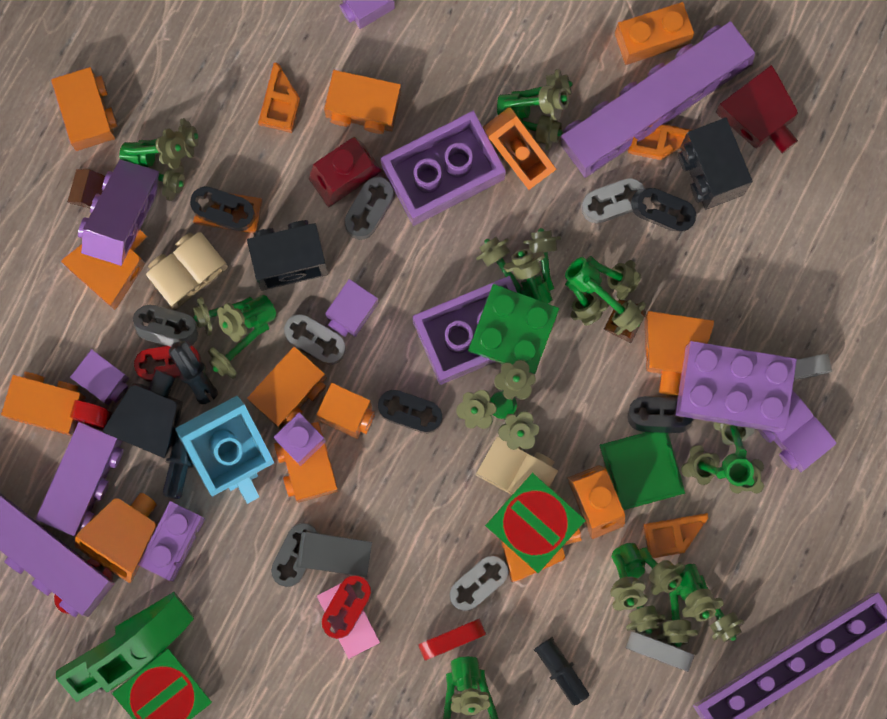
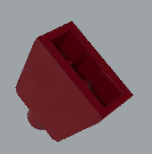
M772 65L721 102L716 110L719 117L722 119L727 117L729 125L756 149L771 139L783 154L798 142L797 138L787 127L797 117L798 111Z
M353 137L313 164L309 180L329 208L369 179L381 173L382 169L363 142Z

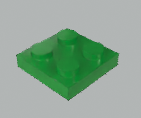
M493 284L468 351L501 364L511 363L513 365L516 361H525L529 365V373L535 375L559 308Z

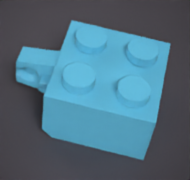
M238 396L175 428L212 497L227 488L232 491L238 487L247 504L259 498L251 480L258 477L257 472L274 464V461L245 404Z

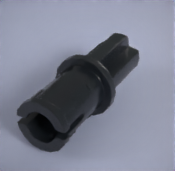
M186 341L174 342L169 349V354L181 372L180 379L182 382L188 383L199 404L211 402L206 393H209L214 400L218 395V390L213 386L205 373V364L197 360Z
M176 432L170 458H166L165 461L169 463L163 488V495L172 499L181 498L188 468H193L194 465L191 463V458Z
M553 637L533 649L551 673L550 680L555 679L573 706L580 704L588 698L589 692L573 670V662L569 663L554 642Z

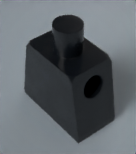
M156 369L149 387L133 383L107 422L103 433L159 457H170L176 433L175 428L178 427L183 406L182 401L168 396L176 377Z

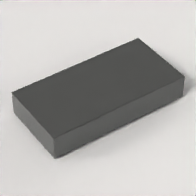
M302 532L297 567L367 577L372 542Z

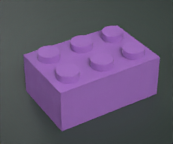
M474 110L381 157V166L413 226L505 180L506 170Z
M510 276L413 316L414 326L439 385L496 362L471 353L468 349L492 285L495 284L517 292Z
M691 341L685 348L675 416L780 433L787 429L797 359Z

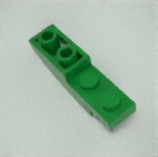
M172 592L115 626V635L56 670V679L76 702L101 687L106 692H109L136 674L162 653L194 620V615L178 595Z

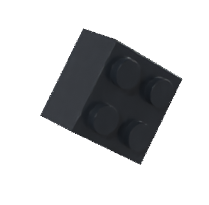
M727 117L687 132L680 146L681 151L678 152V159L682 169L685 172L689 170L694 183L690 184L696 202H702L705 210L743 196L753 180Z
M308 220L296 221L288 224L287 230L274 232L273 228L262 229L254 232L253 238L247 239L255 278L261 291L328 275L316 223L309 224Z

